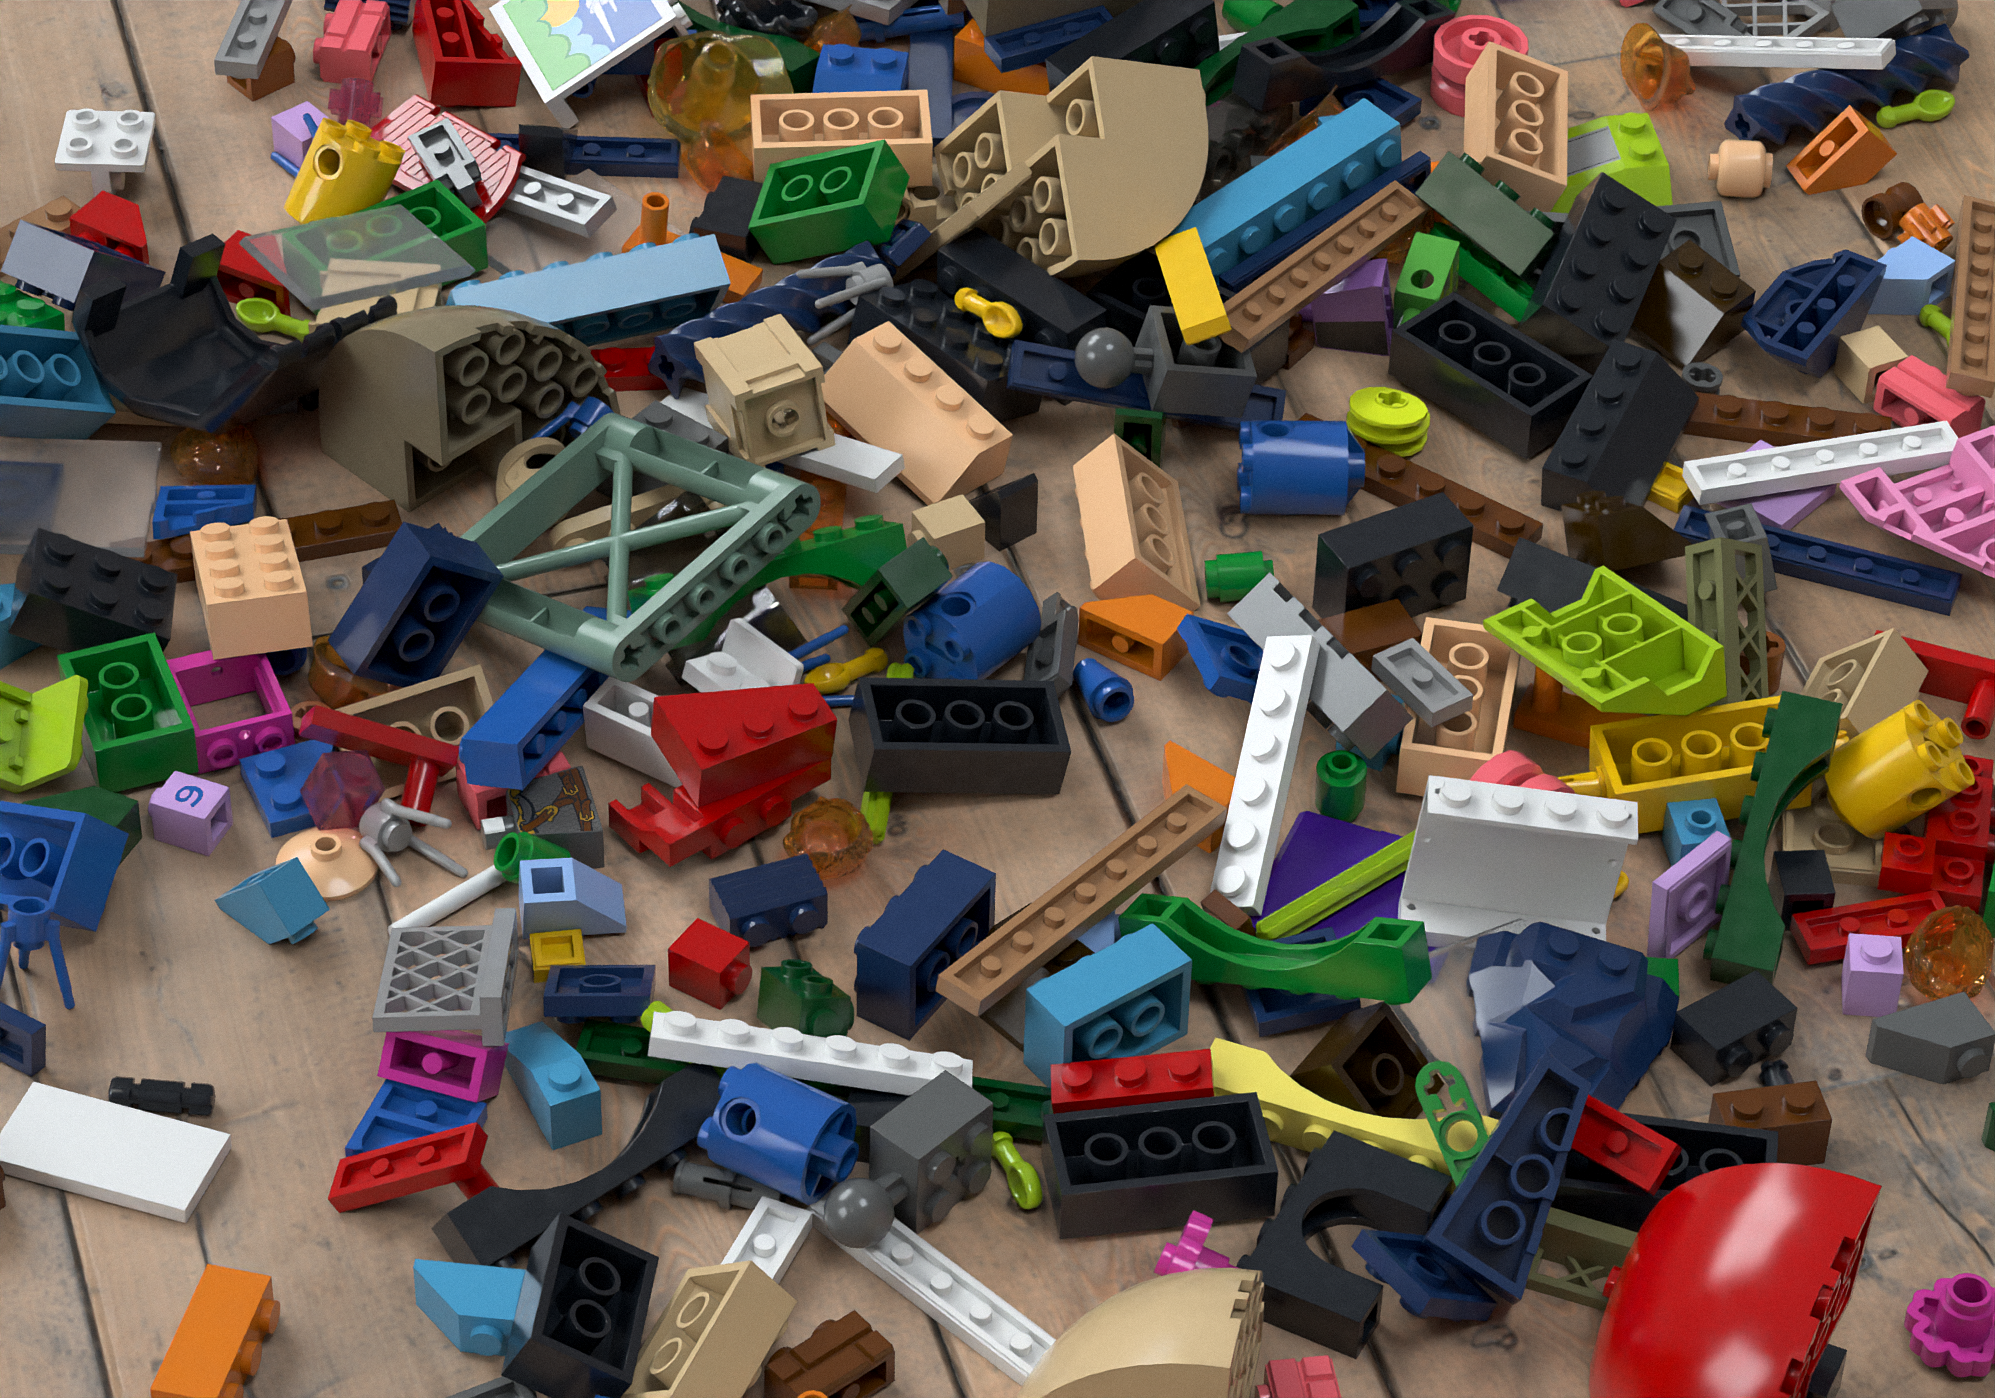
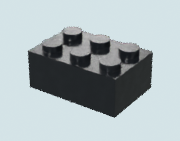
M1444 492L1318 534L1312 608L1321 618H1326L1398 599L1410 617L1413 618L1466 599L1474 525Z
M38 527L17 568L8 633L69 653L155 632L161 649L164 652L171 639L178 574L166 571L155 565H149L119 555L111 550L101 549L72 539L64 534H57Z
M560 1212L531 1248L501 1376L550 1398H595V1395L621 1398L633 1381L659 1257Z

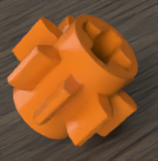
M1920 203L1909 210L1899 221V225L1905 232L1899 235L1897 239L1902 244L1913 236L1941 252L1953 240V236L1947 229L1953 226L1955 222L1938 204L1930 209L1926 203Z

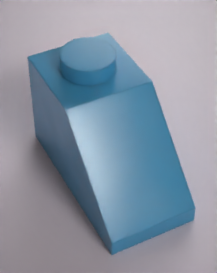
M298 857L252 874L214 900L220 910L267 944H272L288 938L290 943L294 944L318 929L314 920L330 910Z
M415 1259L413 1272L416 1305L460 1352L478 1353L484 1356H505L526 1270Z

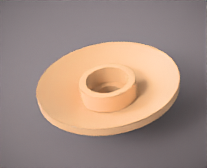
M338 826L312 828L295 835L283 845L276 858L277 865L298 857L325 902L346 899L363 891L372 883L379 869L371 854L359 846V842L363 838L361 833Z

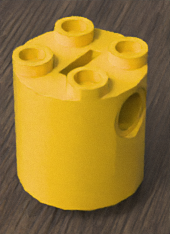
M323 118L289 192L284 209L299 222L302 228L301 234L385 201L401 165L405 150L394 143L384 140L379 142L371 138L372 130L357 121L347 120L344 126L332 119Z
M1917 699L1834 749L1829 772L1825 774L1829 787L1827 797L1833 811L1841 820L1866 837L1879 840L1884 837L1885 832H1894L1973 785L1975 782L1973 772L1965 762L1959 747L1963 743V735L1960 728L1949 717L1941 720L1921 700Z

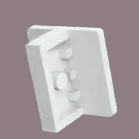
M93 109L67 111L55 158L56 169L91 171L94 197L102 190L116 195L117 190L124 189L125 172H144L146 169L156 124L155 113L139 112L137 110L95 111Z
M742 618L732 619L729 623L722 652H713L706 656L687 660L682 678L701 693L800 684L804 666L800 661Z

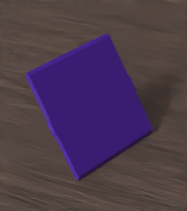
M1310 811L1299 813L1273 861L1261 916H1249L1255 933L1257 932L1256 924L1258 921L1403 836L1382 830L1379 832ZM1406 870L1299 934L1332 927L1336 938L1339 939L1359 930L1375 917L1398 919V904ZM1428 946L1432 979L1424 989L1434 986L1451 949Z

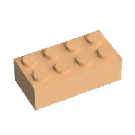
M1489 41L1466 77L1464 152L1485 168L1481 176L1493 186L1501 180L1518 193L1521 197L1517 200L1516 204L1525 211H1532L1535 207L1541 212H1550L1567 187L1568 71Z
M927 90L751 95V140L754 182L764 183L769 166L773 163L885 139L910 176L907 188L932 186L933 142Z
M263 516L251 520L249 524L229 526L226 523H211L203 526L198 531H190L196 586L213 660L313 646L307 590L287 519L278 520L275 517Z
M1426 617L1421 646L1473 694L1472 710L1431 728L1408 706V713L1413 719L1404 727L1396 792L1424 797L1429 775L1470 780L1483 764L1495 755L1506 751L1521 655L1486 631L1481 624Z

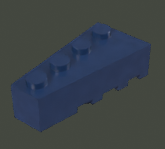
M1544 1053L1531 1069L1420 1245L1512 1305L1521 1301L1527 1284V1277L1534 1256L1537 1253L1543 1235L1542 1231L1551 1204L1554 1201L1568 1152L1571 1149L1592 1083Z

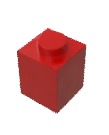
M699 918L668 948L669 986L719 1010L735 994H742L751 981L753 970L750 966V942Z

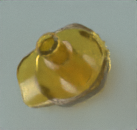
M721 31L689 34L670 39L660 45L647 81V96L654 118L671 136L692 150L715 149L747 139L751 135V95L793 94L794 92L781 55L770 40L757 35L730 36Z

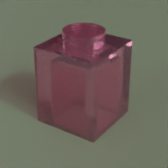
M367 750L323 753L300 789V793L318 831L359 827L364 812L371 805L379 801L386 789Z

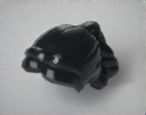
M719 0L716 5L717 11L721 15L719 21L722 23L764 34L788 36L798 42L807 41L818 22V12L813 7L802 5L795 0H785L781 5H774L769 0Z

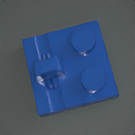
M1186 614L1177 630L1182 639L1187 643L1188 651L1203 677L1205 687L1216 696L1222 698L1230 696L1252 704L1264 652L1241 629Z

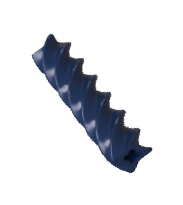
M1947 24L1937 25L1921 34L1909 35L1895 40L1896 55L1883 70L1819 68L1795 74L1783 82L1760 86L1748 94L1735 95L1733 109L1726 118L1724 125L1739 140L1759 141L1760 139H1768L1778 145H1784L1796 126L1818 133L1823 128L1830 114L1840 115L1849 105L1858 112L1865 102L1874 103L1882 108L1888 105L1891 106L1899 90L1909 91L1918 96L1921 92L1927 90L1934 78H1940L1956 85L1959 82L1960 65L1969 58V51L1955 42Z
M869 241L854 245L844 254L826 258L810 268L849 266L862 261L866 267L875 264L884 265L892 278L897 273L893 265L879 258ZM796 272L786 276L774 286L763 287L749 293L738 302L718 307L703 318L685 322L668 334L654 337L655 351L648 363V370L651 374L662 379L673 397L679 399L684 383L688 379L697 380L705 384L703 367L696 359L694 342L709 337L712 339L721 338L751 328L753 325L764 322L763 319L782 314L793 330L813 335L822 328L828 314L841 317L856 307L850 299L821 309L815 307V301L846 290V280L850 276L799 279Z

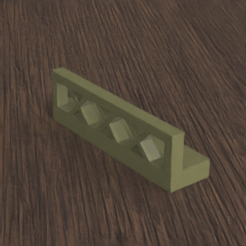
M1719 537L1685 546L1688 623L1724 646L1727 697L1706 707L1742 702L1744 699L1749 701L1768 698L1762 545ZM1735 555L1745 556L1746 577L1743 580L1736 571ZM1739 603L1742 604L1747 612L1748 625L1745 628L1738 619ZM1742 651L1749 660L1750 673L1748 676L1740 667V653Z
M1550 1207L1542 1231L1543 1235L1537 1253L1534 1256L1525 1288L1605 1311L1609 1298L1602 1296L1603 1292L1597 1291L1591 1281L1603 1277L1608 1278L1614 1265L1622 1268L1638 1233ZM1542 1259L1565 1265L1571 1274L1556 1279L1537 1272Z

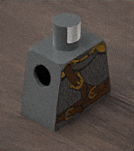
M583 766L573 767L533 779L523 790L508 788L506 790L507 816L480 821L485 850L496 849L499 842L508 833L528 832L567 849L572 858L592 869L605 867L603 828Z

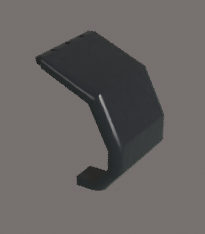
M212 233L180 247L169 284L122 303L126 285L114 275L80 289L73 312L72 323L98 383L134 414L219 435L318 390L323 366L335 345L347 335L367 325L396 315L397 302L391 295L378 299L377 304L370 306L368 315L365 310H362L346 318H334L329 323L317 326L315 332L304 336L302 344L298 339L286 345L262 340L235 318L217 277L225 243Z

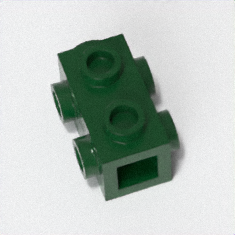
M787 959L781 962V966L761 967L757 1018L772 1030L778 1027H789L805 1035L825 1038L832 1035L847 1037L848 1030L852 1028L854 1023V1007L851 997L833 984L831 978L823 976L813 968L810 962L804 960Z

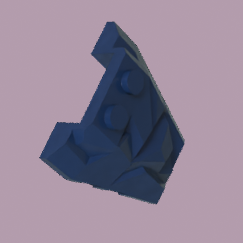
M1541 921L1530 924L1519 935L1504 930L1478 937L1466 980L1468 997H1473L1476 1015L1472 1025L1474 1036L1480 1037L1483 1052L1479 1061L1488 1117L1500 1120L1531 1069L1544 1053L1591 1082L1589 1095L1620 1111L1625 1098L1635 1085L1638 1086L1643 1080L1648 1067L1655 1057L1661 1055L1668 1046L1679 1003L1678 996L1663 978L1647 974L1648 959L1642 952Z

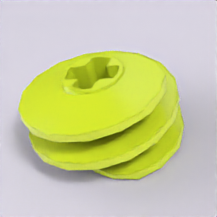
M1367 387L1357 390L1350 396V410L1347 412L1346 422L1347 427L1355 435L1401 457L1411 456L1424 448L1430 426V413L1424 402L1419 398L1401 390L1387 387Z

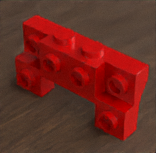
M1963 755L1965 762L1973 772L1974 784L1925 813L1923 837L1885 832L1877 890L1909 895L1937 890L1951 915L1977 919L1982 897L1984 865H1994L1995 834L1989 833V829L1995 830V799H1992L1994 760Z
M831 758L697 808L683 785L673 789L672 804L655 787L647 783L641 786V804L628 810L617 799L608 803L609 827L639 854L650 849L669 867L699 851H702L712 860L792 816V801L831 780Z

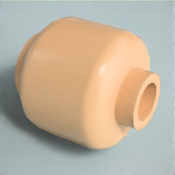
M1724 140L1719 147L1718 154H1709L1707 178L1708 180H1716V189L1721 196L1757 198L1763 188H1770L1773 154L1766 153L1764 145L1759 141Z

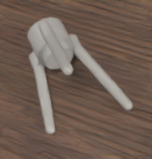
M861 261L849 266L813 268L797 272L799 279L850 276L846 280V290L815 301V307L818 309L849 299L853 304L857 305L858 297L861 294L878 291L882 287H894L889 271L882 264L866 267ZM856 307L807 339L808 345L812 346L851 323Z
M384 798L381 803L371 805L362 815L359 831L363 838L360 840L359 846L371 854L394 887H399L402 881L383 851L398 852L407 845L459 877H467L468 871L466 868L412 835V828L408 821L409 819L434 827L449 829L452 826L451 820L398 805L389 798Z

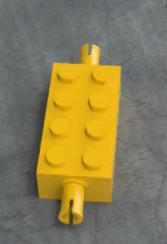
M1781 695L1705 707L1689 715L1661 714L1591 725L1590 772L1557 778L1579 795L1638 802V834L1663 830L1666 804L1669 802L1716 798L1724 820L1739 818L1745 795L1754 796L1758 782L1750 781L1756 752L1766 753L1769 738L1762 737L1768 707L1778 709ZM1845 730L1839 731L1835 749L1849 741ZM1812 783L1788 805L1786 810L1811 806Z

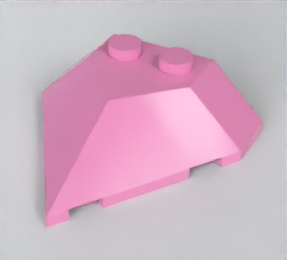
M1995 425L1958 438L1947 465L1894 484L1881 467L1841 481L1839 488L1869 523L1894 538L1922 545L1995 578Z

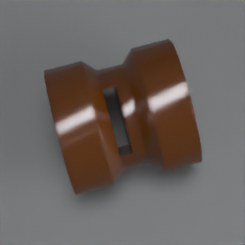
M1901 182L1888 188L1885 193H1878L1867 198L1862 204V219L1871 234L1877 238L1885 239L1898 233L1901 229L1899 225L1901 218L1913 207L1924 203L1913 185Z

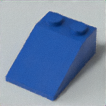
M823 44L816 68L812 93L908 90L909 52L894 51L889 48L851 47L847 44Z
M0 801V910L8 912V903L18 897H40L50 903V919L59 921L60 926L96 932L129 834L86 813Z

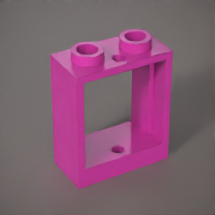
M208 650L166 660L194 726L199 767L198 774L240 764L239 759L295 744L292 712L266 653L213 660L212 651ZM221 667L218 671L212 672L213 668ZM256 690L266 715L200 730L190 706Z

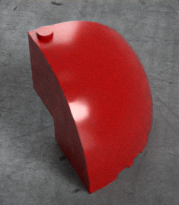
M1758 1163L1717 1169L1697 1176L1675 1188L1662 1198L1649 1213L1625 1258L1622 1268L1614 1265L1606 1280L1602 1296L1609 1298L1600 1324L1590 1363V1398H1806L1812 1374L1852 1298L1882 1186L1852 1175L1824 1168L1798 1164Z

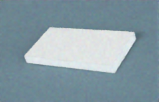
M33 1082L0 1133V1165L4 1174L187 1223L232 1148L231 1135L228 1133Z

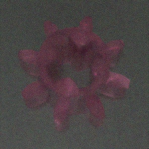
M344 78L341 82V90L330 88L328 109L331 110L332 115H338L337 122L344 126L347 120H354L370 127L371 117H382L384 98L380 97L381 93L374 92L373 82L360 78Z

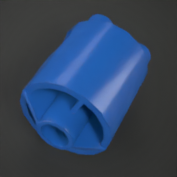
M1240 421L1239 449H1242V463H1238L1237 466L1240 514L1345 515L1347 504L1360 488L1364 487L1365 452L1347 427L1346 421Z
M991 561L976 563L904 618L903 636L905 647L908 651L904 656V663L912 665L914 668L913 675L917 678L985 680L1038 638L1041 628L1039 608L1030 590L1018 576L1006 567Z
M757 1062L747 1064L742 1069L730 1066L726 1070L719 1083L718 1094L721 1098L715 1108L713 1117L711 1116L705 1120L697 1138L698 1146L707 1150L710 1160L806 1205L817 1203L828 1193L835 1182L841 1183L848 1178L855 1166L859 1153V1145L854 1142L857 1125L856 1109L850 1103Z

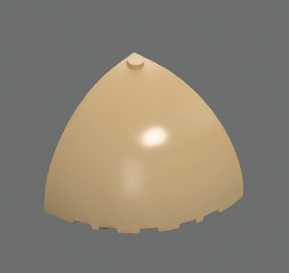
M1092 56L1046 96L999 90L934 147L945 196H953L959 210L1023 160L1033 172L1031 174L1032 177L968 227V232L976 227L980 228L1047 271L1050 276L1053 275L1058 279L1089 275L1121 264L1141 254L1169 235L1191 209L1200 191L1208 157L1206 94L1202 88L1200 70Z
M1238 1268L1195 1269L1171 1273L1144 1281L1113 1295L1089 1310L1062 1333L1042 1355L1026 1378L1016 1398H1250L1263 1335L1264 1302H1262L1264 1282H1262V1271Z

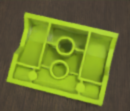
M1605 566L1595 569L1582 599L1552 613H1549L1531 598L1483 620V628L1601 712L1689 715L1727 697L1724 646Z

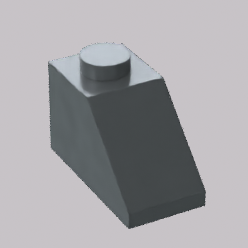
M1752 503L1705 514L1711 539L1724 537L1762 545L1764 595L1768 591L1777 590L1768 538ZM1735 555L1736 571L1743 580L1746 577L1745 556Z
M1961 992L1872 1019L1865 1056L1872 1064L1939 1084H1947L1963 1078H1972L1982 1072L1989 1071L1995 1044V1031L1967 994Z

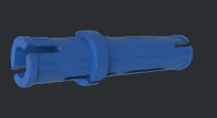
M941 5L906 9L890 25L859 16L835 18L838 44L870 40L883 43L885 38L910 35V33L962 29L965 27L963 11L947 16Z

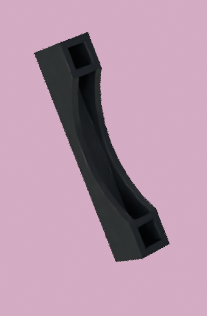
M1403 0L1396 2L1382 18L1365 32L1347 43L1329 50L1317 52L1295 51L1274 36L1243 44L1241 46L1232 92L1246 100L1252 108L1260 111H1269L1274 107L1292 102H1301L1309 97L1323 93H1332L1337 89L1355 84H1363L1372 79L1394 75L1396 72L1414 67H1423L1433 62L1434 35L1441 25L1455 18L1456 13L1436 0Z
M691 1063L663 1080L646 1096L639 1122L627 1145L602 1170L577 1182L549 1189L514 1190L490 1186L446 1213L431 1229L454 1263L512 1268L517 1264L513 1255L527 1246L531 1250L560 1212L585 1223L604 1209L600 1203L601 1200L615 1193L619 1200H622L646 1183L642 1176L646 1172L657 1166L661 1174L678 1165L680 1160H685L689 1156L685 1148L697 1141L701 1126L707 1118L713 1117L715 1108L721 1098L718 1094L721 1078L712 1065Z

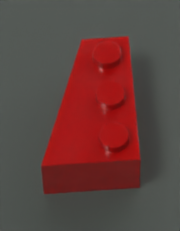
M416 0L412 33L428 99L433 104L444 107H455L457 105L516 107L522 63L516 56L509 57L502 48L503 40L497 33L490 34L484 27L485 18L470 0Z
M814 683L656 696L653 703L651 736L697 808L831 758L833 756L837 718Z

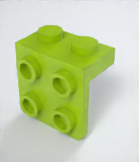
M75 675L34 693L0 681V788L18 794L73 772L76 769L83 753L81 740L84 716L89 704L87 697L88 680L86 678Z

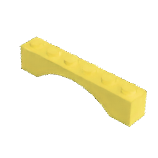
M1215 1037L1210 1047L1213 1061L1215 1096L1257 1092L1270 1141L1311 1153L1315 1147L1322 1149L1335 1130L1451 1176L1427 1119L1381 1117L1353 1111L1329 1102L1300 1086L1283 1072L1266 1052ZM1481 1115L1489 1134H1491L1499 1120ZM1440 1117L1437 1119L1440 1122L1444 1117ZM1467 1121L1455 1123L1448 1131L1449 1145L1455 1151H1468L1477 1142V1129L1472 1123ZM1453 1178L1451 1194H1453L1454 1190L1456 1189V1185L1454 1183Z

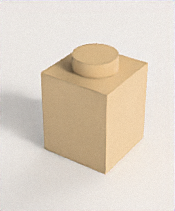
M1878 325L1839 338L1834 373L1863 404L1875 400L1877 383L1880 376L1894 366L1897 368L1898 364L1908 358V356Z
M963 494L912 511L911 532L908 533L909 547L924 537L930 546L937 547L944 554L949 564V570L984 558L985 521Z

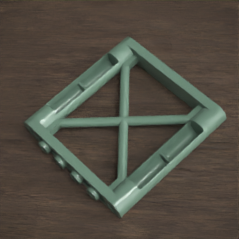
M608 413L590 426L460 537L477 542L504 575L476 621L622 682H632L644 674L815 522L821 506L820 494L817 488L809 483L623 415ZM633 471L726 505V507L630 531ZM613 473L611 534L609 537L511 561ZM734 525L627 618L630 551ZM609 557L606 620L515 584L512 581Z

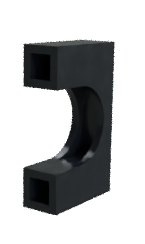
M1334 1130L1322 1149L1315 1147L1310 1153L1305 1165L1304 1176L1298 1184L1292 1182L1286 1189L1281 1202L1280 1212L1275 1220L1268 1218L1264 1222L1257 1238L1256 1248L1251 1256L1244 1254L1237 1263L1236 1267L1240 1269L1257 1270L1263 1273V1322L1357 1359L1380 1323L1384 1285L1327 1263L1319 1258L1308 1247L1306 1242L1316 1233L1338 1225H1361L1378 1231L1426 1235L1450 1198L1452 1177Z

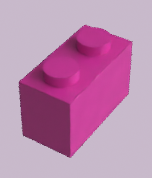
M461 1030L386 1032L377 1076L477 1103L498 1095L509 1043L505 1042L504 1046H483L482 1036Z

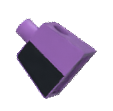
M1387 259L1366 261L1297 312L1302 315V322H1313L1316 344L1326 349L1390 356L1394 311Z

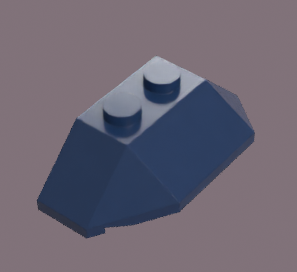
M1845 249L1834 253L1832 258L1813 260L1782 271L1743 316L1741 326L1766 353L1779 363L1797 369L1801 373L1821 378L1836 361L1839 338L1861 330L1885 275L1887 265Z

